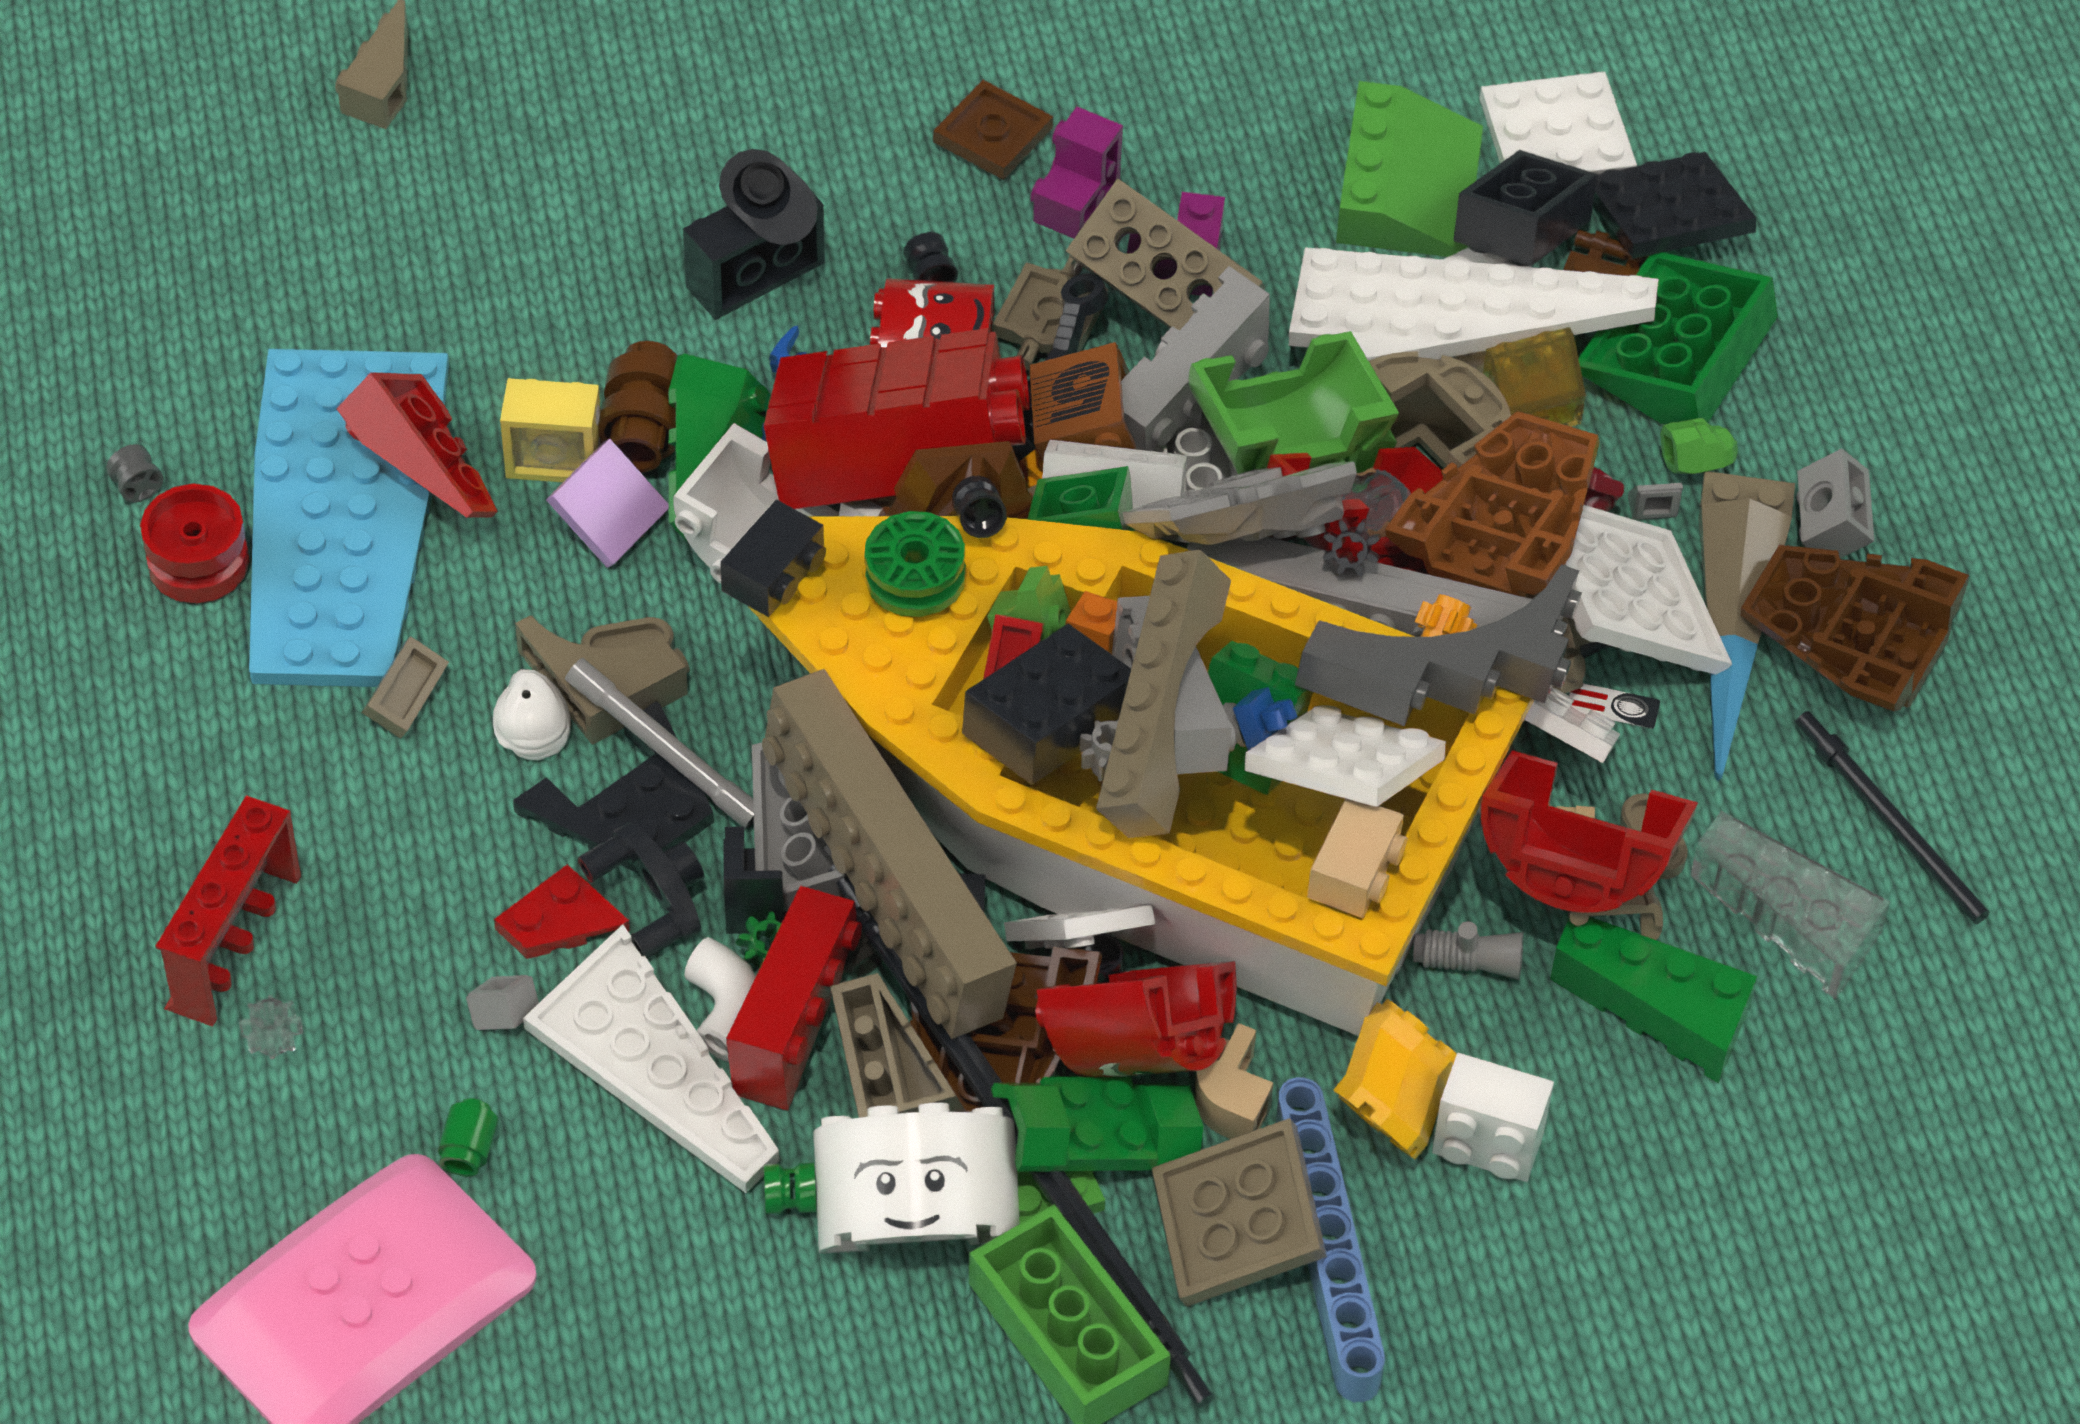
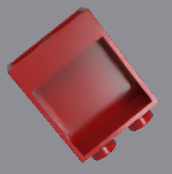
M988 328L943 334L938 340H935V336L887 342V347H881V343L837 349L834 350L832 355H828L827 351L780 357L769 401V409L767 410L764 422L778 499L793 509L894 496V487L915 450L1009 441L1011 446L1025 445L1026 436L1023 411L1030 409L1027 373L1022 355L1000 358L996 331L989 332Z

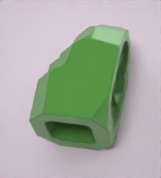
M1703 418L1665 424L1660 433L1662 457L1667 468L1674 474H1697L1724 468L1736 460L1738 453L1737 441L1728 429L1721 426H1711Z

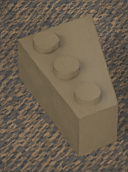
M878 973L830 986L859 1118L868 1117V1108L896 1106L898 1107V1114L919 1113L918 1106L927 1103L949 1104V1112H966Z

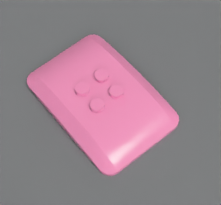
M411 1154L396 1160L337 1199L230 1280L191 1315L188 1323L189 1334L197 1348L269 1424H359L527 1295L535 1285L537 1279L536 1269L532 1259L432 1159L425 1155Z

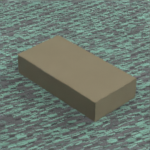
M410 636L399 650L361 713L401 739L410 728L449 661Z

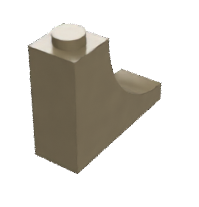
M532 615L515 623L518 652L532 670L547 676L560 690L568 705L571 719L592 745L623 729L624 725L605 709L592 703L565 680L568 671L579 659L584 658L611 680L621 693L642 710L655 701L663 708L688 694L687 673L690 672L688 662L683 653L678 648L672 650L661 635L635 645L600 648L565 640L544 628Z

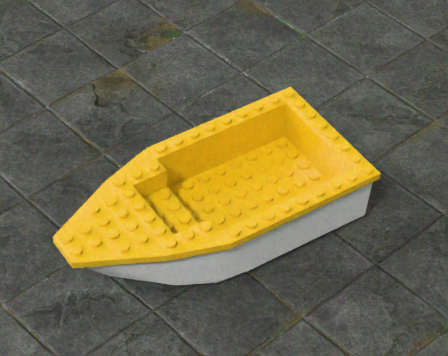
M890 516L810 517L824 525L826 555L820 567L813 573L808 572L798 584L792 599L787 604L781 603L770 617L751 607L749 608L810 674L822 669L826 670L931 833L967 869L976 874H986V879L1057 914L1153 905L1155 924L1107 932L1106 934L1183 965L1235 961L1237 987L1359 1036L1364 1018L1369 1016L1377 1002L1381 1003L1395 974H1398L1415 941L1416 933L1420 932L1458 858L1465 838L1478 813H1481L1482 795L1499 771L1534 699L1497 686L1493 698L1483 697L1474 715L1427 697L1422 710L1413 708L1405 726L1313 692L1308 711L1315 706L1330 705L1339 708L1342 714L1357 718H1379L1387 726L1401 730L1408 728L1420 729L1427 732L1428 737L1446 741L1443 761L1379 805L1404 815L1401 835L1406 836L1408 839L1399 864L1390 863L1386 870V874L1389 875V881L1380 903L1372 901L1364 918L1307 898L1311 868L1346 798L1284 781L1277 785L1268 795H1265L1217 771L1177 774L1180 792L1170 833L1128 838L1096 809L1103 780L1099 781L1098 776L1093 773L1091 768L1082 769L1083 752H1080L1034 785H1031L962 734L965 691L982 681L992 635L987 616L1000 592L1019 589L1030 567L1048 566L1050 575L1060 574L1070 610L1072 611L1085 591L1114 601H1118V598L1150 596L1160 556L1191 550L1162 539H1153L1138 531L1007 517L1004 527L997 534L989 538H976L964 531L958 516H940L947 519L959 530L964 541L965 586L957 600L941 612L923 617L901 616L884 609L871 597L866 584V566L864 562L866 539L876 525ZM1209 558L1231 580L1221 622L1211 628L1196 645L1207 672L1212 657L1231 641L1249 644L1255 647L1260 654L1279 663L1292 664L1299 668L1302 651L1319 620L1354 631L1387 636L1415 637Z

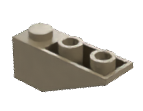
M398 0L389 13L383 14L378 23L377 30L368 41H364L360 45L357 57L348 69H343L340 72L335 85L342 114L383 129H387L407 101L408 22L405 0Z

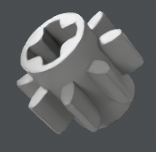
M1118 720L1116 722L1105 721L1102 723L1095 721L1092 735L1081 734L1080 751L1083 752L1081 767L1082 769L1091 768L1093 773L1098 776L1099 781L1104 779Z

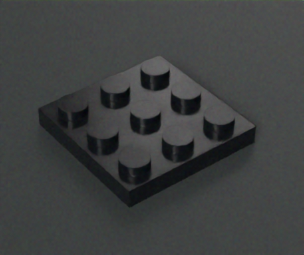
M1706 152L1687 153L1682 157L1664 161H1648L1640 166L1621 170H1606L1597 175L1593 204L1633 259L1756 232V216Z

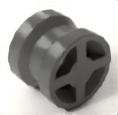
M138 444L120 448L109 458L106 465L108 475L115 483H118V490L121 496L126 501L133 503L141 502L153 496L160 489L164 480L160 469L151 463V455L147 449Z

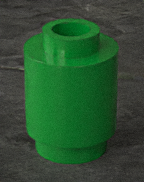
M467 1098L450 1106L438 1147V1153L441 1156L439 1164L444 1170L458 1176L471 1177L477 1175L480 1167L486 1164L498 1124V1116L491 1110L489 1104L479 1099Z

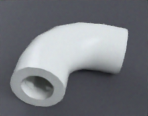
M707 937L692 952L687 962L684 976L687 981L702 988L714 998V1008L699 1026L697 1032L711 1054L723 1061L729 1062L726 1037L756 976L751 966L732 949Z

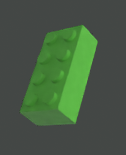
M1055 1205L969 1253V1285L1074 1424H1103L1168 1385L1170 1353Z

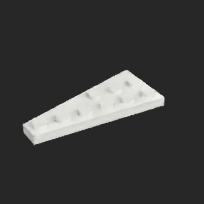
M623 924L523 1018L525 1030L745 1193L764 1176V1164H776L779 1161V1149L749 1106H745L732 1088L731 1080L723 1068H718L709 1054L707 1045L671 993H667L654 975L653 967L645 956L642 957L632 943L631 935Z

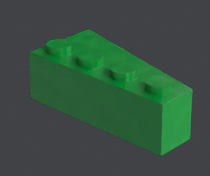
M1589 916L1588 921L1580 926L1574 925L1570 918L1568 919L1556 947L1550 980L1602 1012L1607 1009L1626 1021L1625 1026L1640 1036L1645 1032L1668 1046L1666 1052L1682 1062L1686 1058L1705 1069V1076L1719 1084L1749 1011L1757 976Z

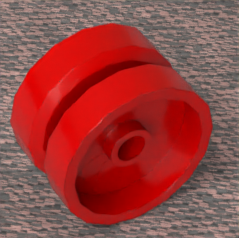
M193 483L176 486L161 493L146 507L140 523L150 579L162 594L180 602L203 603L217 600L234 591L245 578L250 562L240 506L230 494L211 485Z

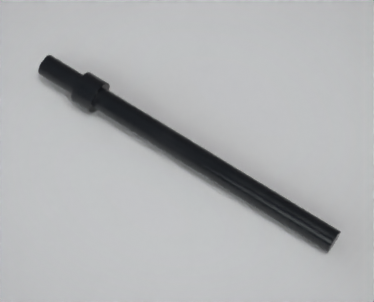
M1810 711L1801 714L1795 723L1816 746L1815 753L1828 767L1834 766L1974 924H1979L1985 920L1990 911L1849 756V747L1837 734H1830Z

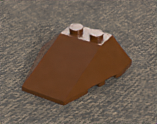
M1054 946L1051 957L1010 952L1017 964L1003 1018L968 1032L1003 1083H1039L1043 1077H1051L1060 1058L1049 1040L1046 1029L1042 1028L1037 1022L1035 1013L1038 1001L1037 989L1062 984H1070V986L1096 984L1102 959L1100 952ZM911 1002L912 1020H910V1024L966 1112L972 1113L973 1109L983 1108L982 1103Z

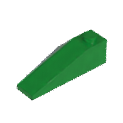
M689 354L677 356L669 387V405L676 407V428L669 429V444L675 446L676 469L669 472V524L685 540L684 534L675 525L674 495L733 424L740 426L759 438L762 437V426L765 422L771 397L767 388L747 369Z

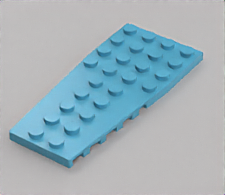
M268 349L254 459L249 672L253 684L377 687L398 654L401 646L400 634L403 620H406L409 609L408 597L411 583L414 584L417 571V554L419 548L421 549L425 533L424 521L426 514H429L433 493L353 438L345 427V420L336 408L370 372L422 374L445 405L449 370L448 353Z

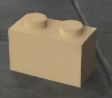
M1345 799L1311 868L1307 898L1364 918L1371 902L1380 903L1389 881V875L1386 874L1389 864L1398 865L1403 856L1408 839L1406 836L1401 835L1404 815L1381 806L1375 807Z

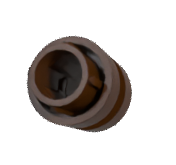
M655 341L633 343L626 349L624 354L619 355L610 363L604 388L605 400L601 406L598 424L601 444L611 439L640 473L654 470L660 465L662 459L670 456L675 451V446L669 444V429L676 428V407L669 405V387L677 354L668 346Z

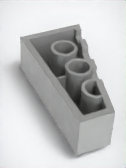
M1228 266L1218 277L1219 282L1223 285L1211 297L1203 293L1191 306L1192 311L1195 313L1179 331L1172 326L1161 338L1162 341L1156 349L1153 360L1151 361L1143 357L1121 381L1124 420L1136 444V450L1152 451L1158 445L1166 444L1178 428L1189 419L1197 418L1203 412L1189 386L1188 377L1191 363L1204 358L1214 359L1232 355L1236 363L1228 380L1229 382L1239 378L1250 367H1257L1266 358L1269 351L1270 294L1232 267Z
M1150 596L1121 597L1117 601L1112 655L1130 668L1133 665ZM1196 647L1186 664L1179 686L1175 709L1174 746L1177 774L1227 771L1229 752L1235 748L1234 727L1229 722Z

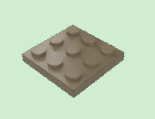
M1290 1118L1152 1168L1178 1295L1186 1307L1327 1257L1298 1129Z

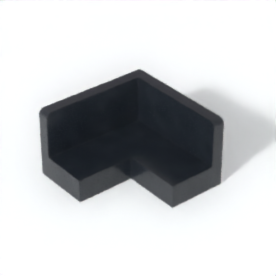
M744 826L725 827V839H723V879L726 934L749 933L745 926L748 918L752 916L760 923L766 920L770 911L774 912L775 920L782 923L784 920L782 871H755V848H745Z

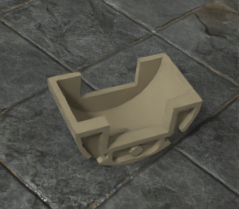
M1408 351L1384 355L1369 361L1399 412L1390 428L1397 441L1394 448L1410 447L1419 442L1443 468L1452 462L1459 468L1476 454L1474 445L1511 416L1509 406L1496 385L1479 370L1458 359L1442 355L1440 360L1418 357V351Z

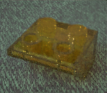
M1570 327L1555 331H1545L1533 337L1513 342H1503L1486 349L1483 374L1500 390L1509 406L1511 416L1520 411L1570 427L1581 424L1586 393L1574 335Z

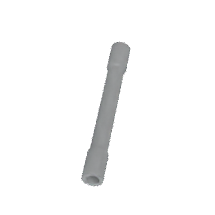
M584 658L579 659L571 667L565 677L568 683L596 706L605 709L711 797L715 805L738 824L744 826V829H748L754 823L753 798L734 782L725 779L621 693L611 680Z

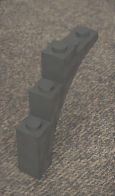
M1561 564L1547 587L1526 606L1497 622L1466 632L1432 637H1399L1354 631L1319 620L1302 651L1295 685L1405 726L1413 708L1422 710L1427 697L1474 715L1483 697L1493 698L1497 686L1545 703L1553 686L1562 688L1571 665V661L1564 658L1569 639L1564 637L1568 623L1562 620L1564 617L1572 619L1577 610L1582 592L1574 590L1579 570Z

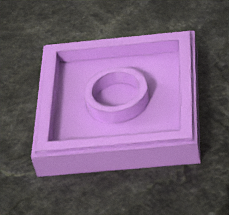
M611 439L604 441L546 499L607 568L615 564L669 509V504Z

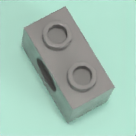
M1841 448L1797 471L1799 488L1797 501L1800 506L1801 518L1799 535L1805 547L1838 550L1839 557L1842 558L1874 542L1869 470Z

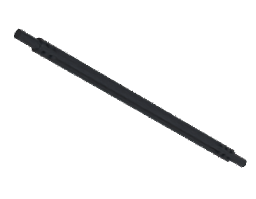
M834 864L829 868L828 872L835 870ZM846 875V878L838 880L836 885L844 897L855 901L857 922L862 924V931L880 955L984 1107L1002 1108L1003 1116L1014 1120L1017 1149L1019 1131L1009 1100L1007 1098L993 1097L991 1091L994 1083L1003 1082L969 1033L951 1039L942 1023L937 1024L932 1019L927 1008L926 998L918 986L911 985L907 980L901 959L894 948L890 949L884 944L879 933L878 923L871 912L864 911L856 898L855 887ZM1028 1171L1050 1204L1058 1208L1170 1353L1169 1371L1173 1372L1196 1407L1201 1408L1210 1403L1214 1395L1188 1359L1190 1351L1181 1341L1179 1335L1172 1328L1170 1322L1163 1315L1064 1171Z

